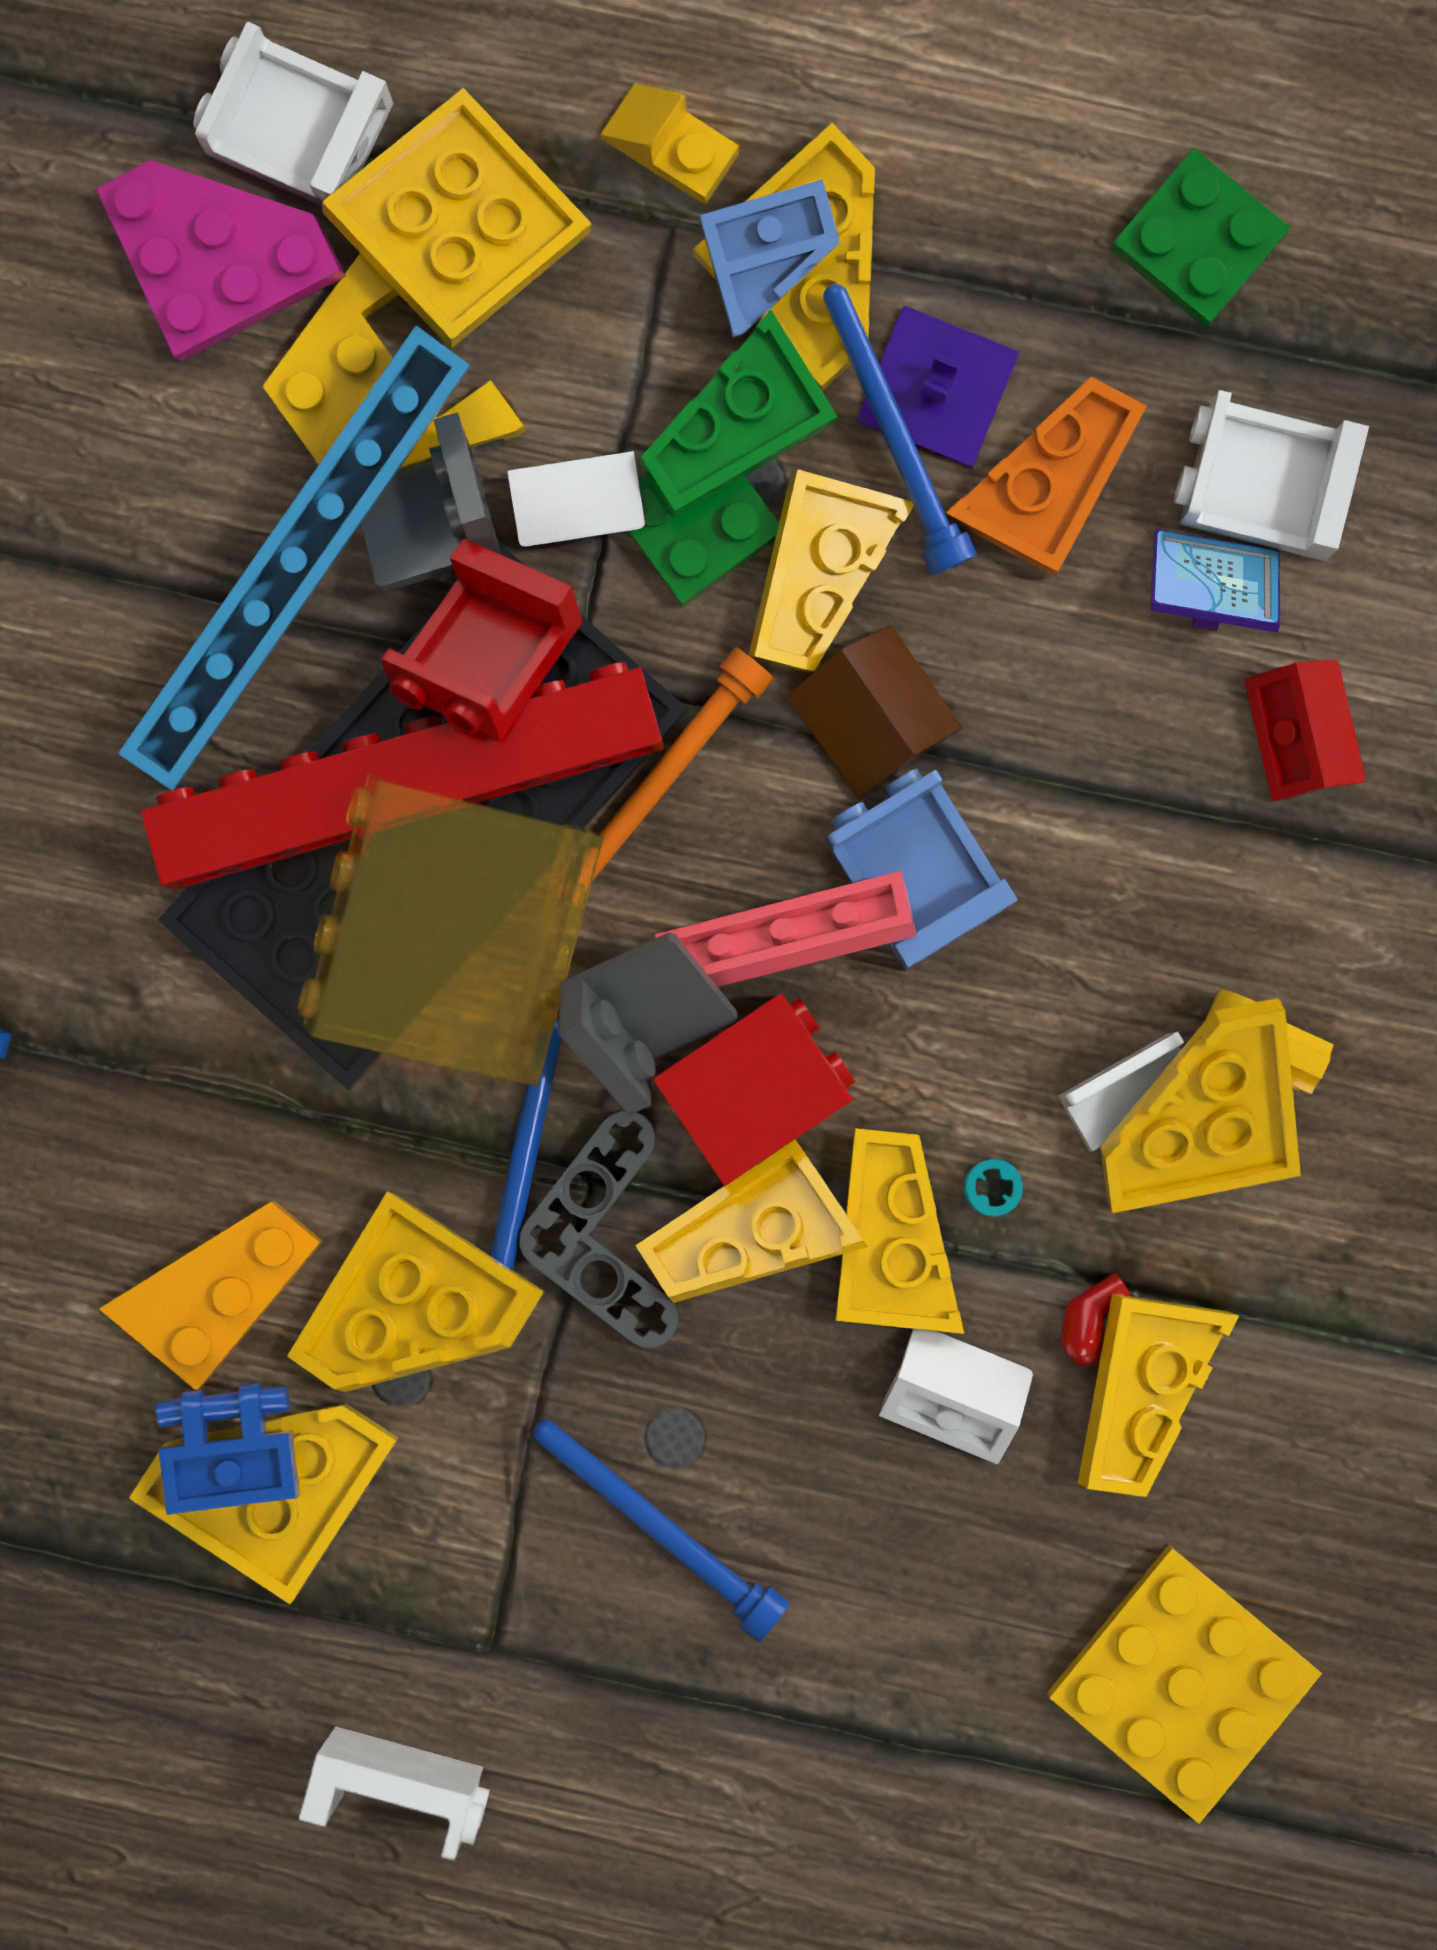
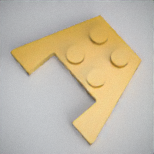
M361 253L345 273L346 277L339 281L262 386L318 465L393 359L365 319L399 294ZM491 380L440 416L444 417L458 412L472 451H474L473 447L502 438L504 441L513 439L525 432L524 425ZM434 421L400 469L432 460L429 448L440 445Z

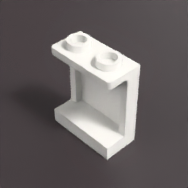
M247 22L240 37L234 36L227 43L220 62L221 78L213 94L206 93L199 102L193 125L196 129L195 135L206 155L322 206V201L363 169L390 112L393 101L386 81L362 71L359 80H356L267 40L259 26Z
M1219 390L1209 407L1199 405L1194 418L1189 442L1198 444L1199 448L1194 468L1184 466L1177 484L1174 503L1184 505L1179 524L1326 562L1339 548L1369 426L1344 420L1337 429L1231 403L1232 393Z
M335 1727L316 1755L299 1820L325 1827L342 1799L344 1791L347 1790L447 1818L450 1822V1827L442 1857L455 1860L462 1842L474 1844L490 1790L478 1787L483 1771L482 1766Z

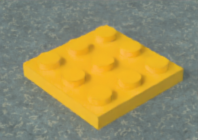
M464 88L322 201V213L450 349L588 236L592 224Z
M1168 1545L1053 1684L1047 1695L1200 1824L1322 1673L1174 1548Z

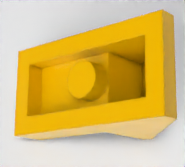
M634 83L600 134L602 140L706 205L739 155L738 144L687 113L686 96L680 92Z

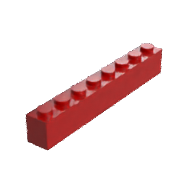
M621 662L591 671L589 673L590 682L566 688L564 680L539 685L501 742L479 731L475 735L464 733L450 722L443 724L441 716H431L404 725L406 735L385 741L380 740L379 734H369L350 739L341 744L343 753L319 759L315 751L290 756L280 761L281 771L257 777L254 769L234 772L218 779L220 788L195 795L193 787L162 793L156 796L158 806L140 811L161 886L171 890H178L662 751L664 746L642 669L639 667L628 671L627 664Z

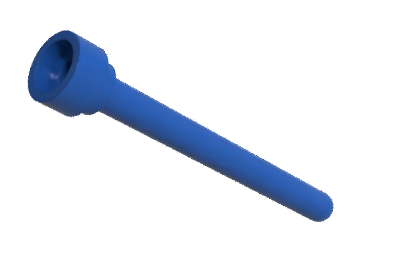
M840 284L828 286L824 291L823 301L927 536L922 538L926 548L921 553L930 575H937L976 557V550L968 532L961 534L957 523L950 525L846 288Z
M546 1018L538 1026L490 1253L491 1257L512 1271L562 1037L559 1035V1021L555 1018Z
M543 1420L535 1426L533 1435L537 1443L735 1607L732 1614L741 1620L738 1625L741 1630L757 1643L769 1633L790 1605L786 1598L771 1586L765 1590L757 1583L752 1587L554 1422Z

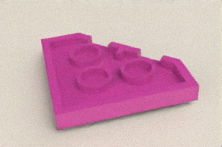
M152 160L96 188L173 356L181 362L346 277L320 220L314 214Z

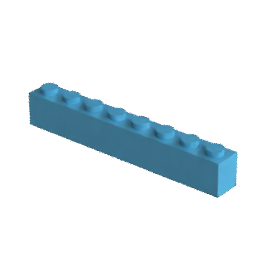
M414 327L118 753L170 790H174L180 785L469 370L470 364L419 327Z

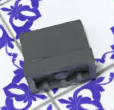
M458 412L434 419L440 445L429 448L432 460L399 469L361 524L375 583L381 592L391 591L454 572L450 556L463 538L501 555L475 456Z
M666 933L562 981L559 1035L628 1115L651 1106V1078L655 1075L656 1071L654 1060L737 1023V1010L674 933Z

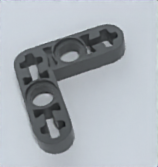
M625 1110L611 1114L603 1121L532 1213L520 1232L519 1245L523 1256L530 1264L629 1341L640 1347L655 1348L664 1345L673 1337L678 1326L679 1317L676 1304L668 1298L662 1289L591 1235V1232L645 1164L655 1148L656 1134L652 1123L638 1112L628 1115ZM634 1121L642 1127L638 1139L644 1144V1147L638 1154L631 1150H627L622 1154L615 1165L625 1168L627 1171L622 1179L617 1181L607 1166L590 1160L589 1155L598 1147L603 1156L606 1157L616 1143L615 1137L610 1133L612 1127L618 1124L626 1128ZM585 1170L598 1173L604 1179L607 1187L604 1200L593 1208H584L576 1204L570 1194V1184L573 1178L579 1172ZM556 1198H559L563 1206L570 1213L586 1219L587 1224L581 1231H578L574 1223L570 1222L559 1238L562 1244L566 1246L564 1252L559 1255L551 1250L543 1257L534 1250L539 1240L532 1233L538 1225L544 1229L554 1225L561 1213L551 1210L550 1206ZM596 1260L605 1261L616 1270L618 1285L610 1295L594 1297L583 1288L581 1274L585 1266L590 1262ZM629 1280H633L642 1288L632 1296L634 1300L647 1308L656 1301L665 1308L661 1319L667 1324V1327L661 1333L655 1329H650L645 1335L639 1333L635 1328L639 1317L626 1306H624L620 1317L615 1316L608 1310L610 1306L622 1298Z

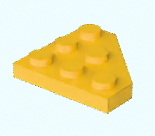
M833 123L825 128L746 200L750 201L823 179L840 243L770 309L822 391L852 365L823 301V294L828 286L840 284L846 288L867 337L869 335L875 167ZM703 239L693 249V256L716 280L705 239ZM768 310V311L756 322L757 325H758V323L765 317V315H766L770 310Z
M1279 998L1213 1011L1100 1146L1107 1201L1112 1213L1301 1176L1286 1012Z
M387 1191L287 1357L334 1390L349 1392L510 1348L544 1291L400 1196Z
M347 1403L265 1420L267 1433L293 1431L300 1495L295 1499L166 1515L159 1452L129 1499L288 1604H291L399 1439ZM242 1426L208 1432L209 1441L243 1437ZM184 1438L168 1441L162 1447L184 1444Z

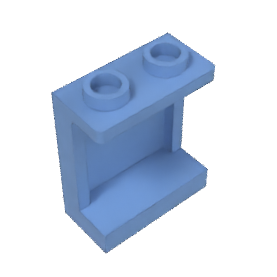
M916 768L901 776L884 788L890 798L869 811L863 802L847 809L830 821L836 831L828 835L825 841L850 883L898 871L902 872L917 936L888 943L904 971L1018 901L1005 878L1000 881L941 785L943 780L937 770L922 777Z

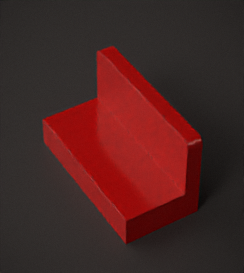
M1337 660L1295 662L1244 679L1272 802L1289 800L1328 788L1351 786L1365 782V773L1340 665Z

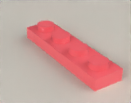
M901 871L655 934V938H658L666 933H674L717 987L917 936L907 887Z

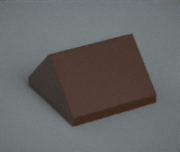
M892 625L841 649L787 695L788 700L858 800L963 728Z

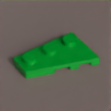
M772 310L758 323L755 331L736 352H733L721 365L718 373L699 395L685 406L641 456L640 466L673 518L836 423L837 414Z

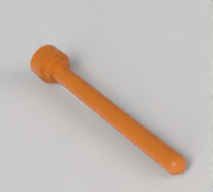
M737 647L732 650L719 666L723 671L716 680L720 685L719 688L562 878L558 885V893L561 898L566 901H575L580 898L737 704L741 702L746 705L752 696L757 699L760 698L774 678L759 663Z

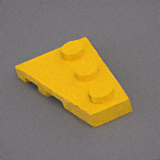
M802 470L792 471L749 656L753 659L806 673L814 672L853 608L852 603L869 574L876 570L887 551L885 548L900 523L905 522L914 507L913 502Z
M796 1139L635 1245L673 1303L868 1247Z
M1112 1294L1078 1484L1091 1490L1147 1497L1182 1429L1179 1420L1195 1388H1203L1213 1368L1208 1363L1223 1334L1230 1335L1239 1318L1238 1315L1228 1311Z

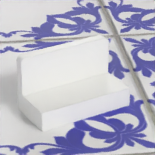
M634 451L507 471L518 540L520 545L524 547L641 529L645 524Z
M1178 1031L1162 1036L1058 1095L1089 1151H1094L1103 1144L1181 1051L1179 1046L1184 1041Z
M913 1329L901 1366L884 1398L879 1416L998 1464L1019 1428L1033 1373L1026 1367L938 1331Z

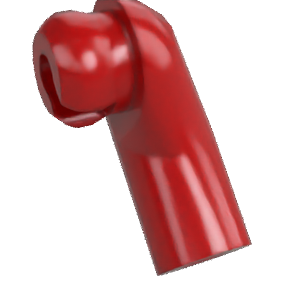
M1116 1272L1072 1298L1065 1308L1060 1339L1064 1352L1079 1366L1094 1365L1101 1358L1104 1317L1109 1314L1112 1294L1131 1296Z

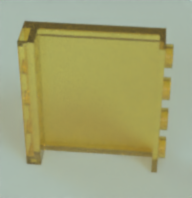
M368 774L364 789L356 787L350 799L347 825L354 827L348 852L339 851L333 865L330 888L338 892L332 915L323 914L317 927L314 952L321 954L315 979L307 977L300 993L298 1015L305 1017L303 1025L315 1038L538 1086L561 1001L562 981L568 975L604 837L589 829L565 823L563 826L384 781L377 776Z

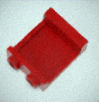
M463 538L450 556L457 577L455 584L406 653L402 655L387 649L380 661L390 682V691L402 703L417 710L426 706L443 714L454 727L464 733L475 735L479 731L501 742L583 621L572 586Z
M780 993L653 1078L724 1186L853 1101L847 1088L856 1083V1081L835 1051L824 1057L811 1037L820 1028L800 998L789 1004L783 994Z

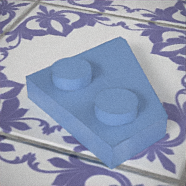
M823 179L699 216L732 338L742 336L839 245L840 240Z

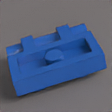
M259 1382L240 1385L239 1392L205 1396L203 1390L182 1392L181 1399L157 1402L156 1417L159 1428L182 1425L184 1444L165 1446L159 1449L166 1515L295 1499L300 1495L293 1431L266 1432V1414L290 1411V1397L287 1386L263 1389ZM241 1418L243 1437L209 1441L208 1422Z

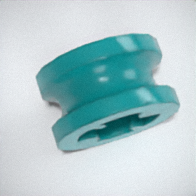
M989 1159L979 1162L969 1170L964 1179L963 1191L967 1203L974 1211L984 1216L995 1217L1007 1214L1017 1206L1022 1197L1023 1183L1020 1174L1013 1165L1004 1160ZM989 1169L997 1170L998 1179L1009 1181L1011 1186L1010 1195H1000L1004 1203L996 1207L989 1206L988 1197L977 1195L975 1189L977 1179L985 1181L986 1177L982 1173Z

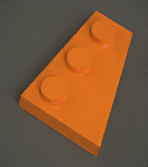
M1090 377L1007 458L1001 460L973 490L946 512L947 519L1056 577L1147 405Z

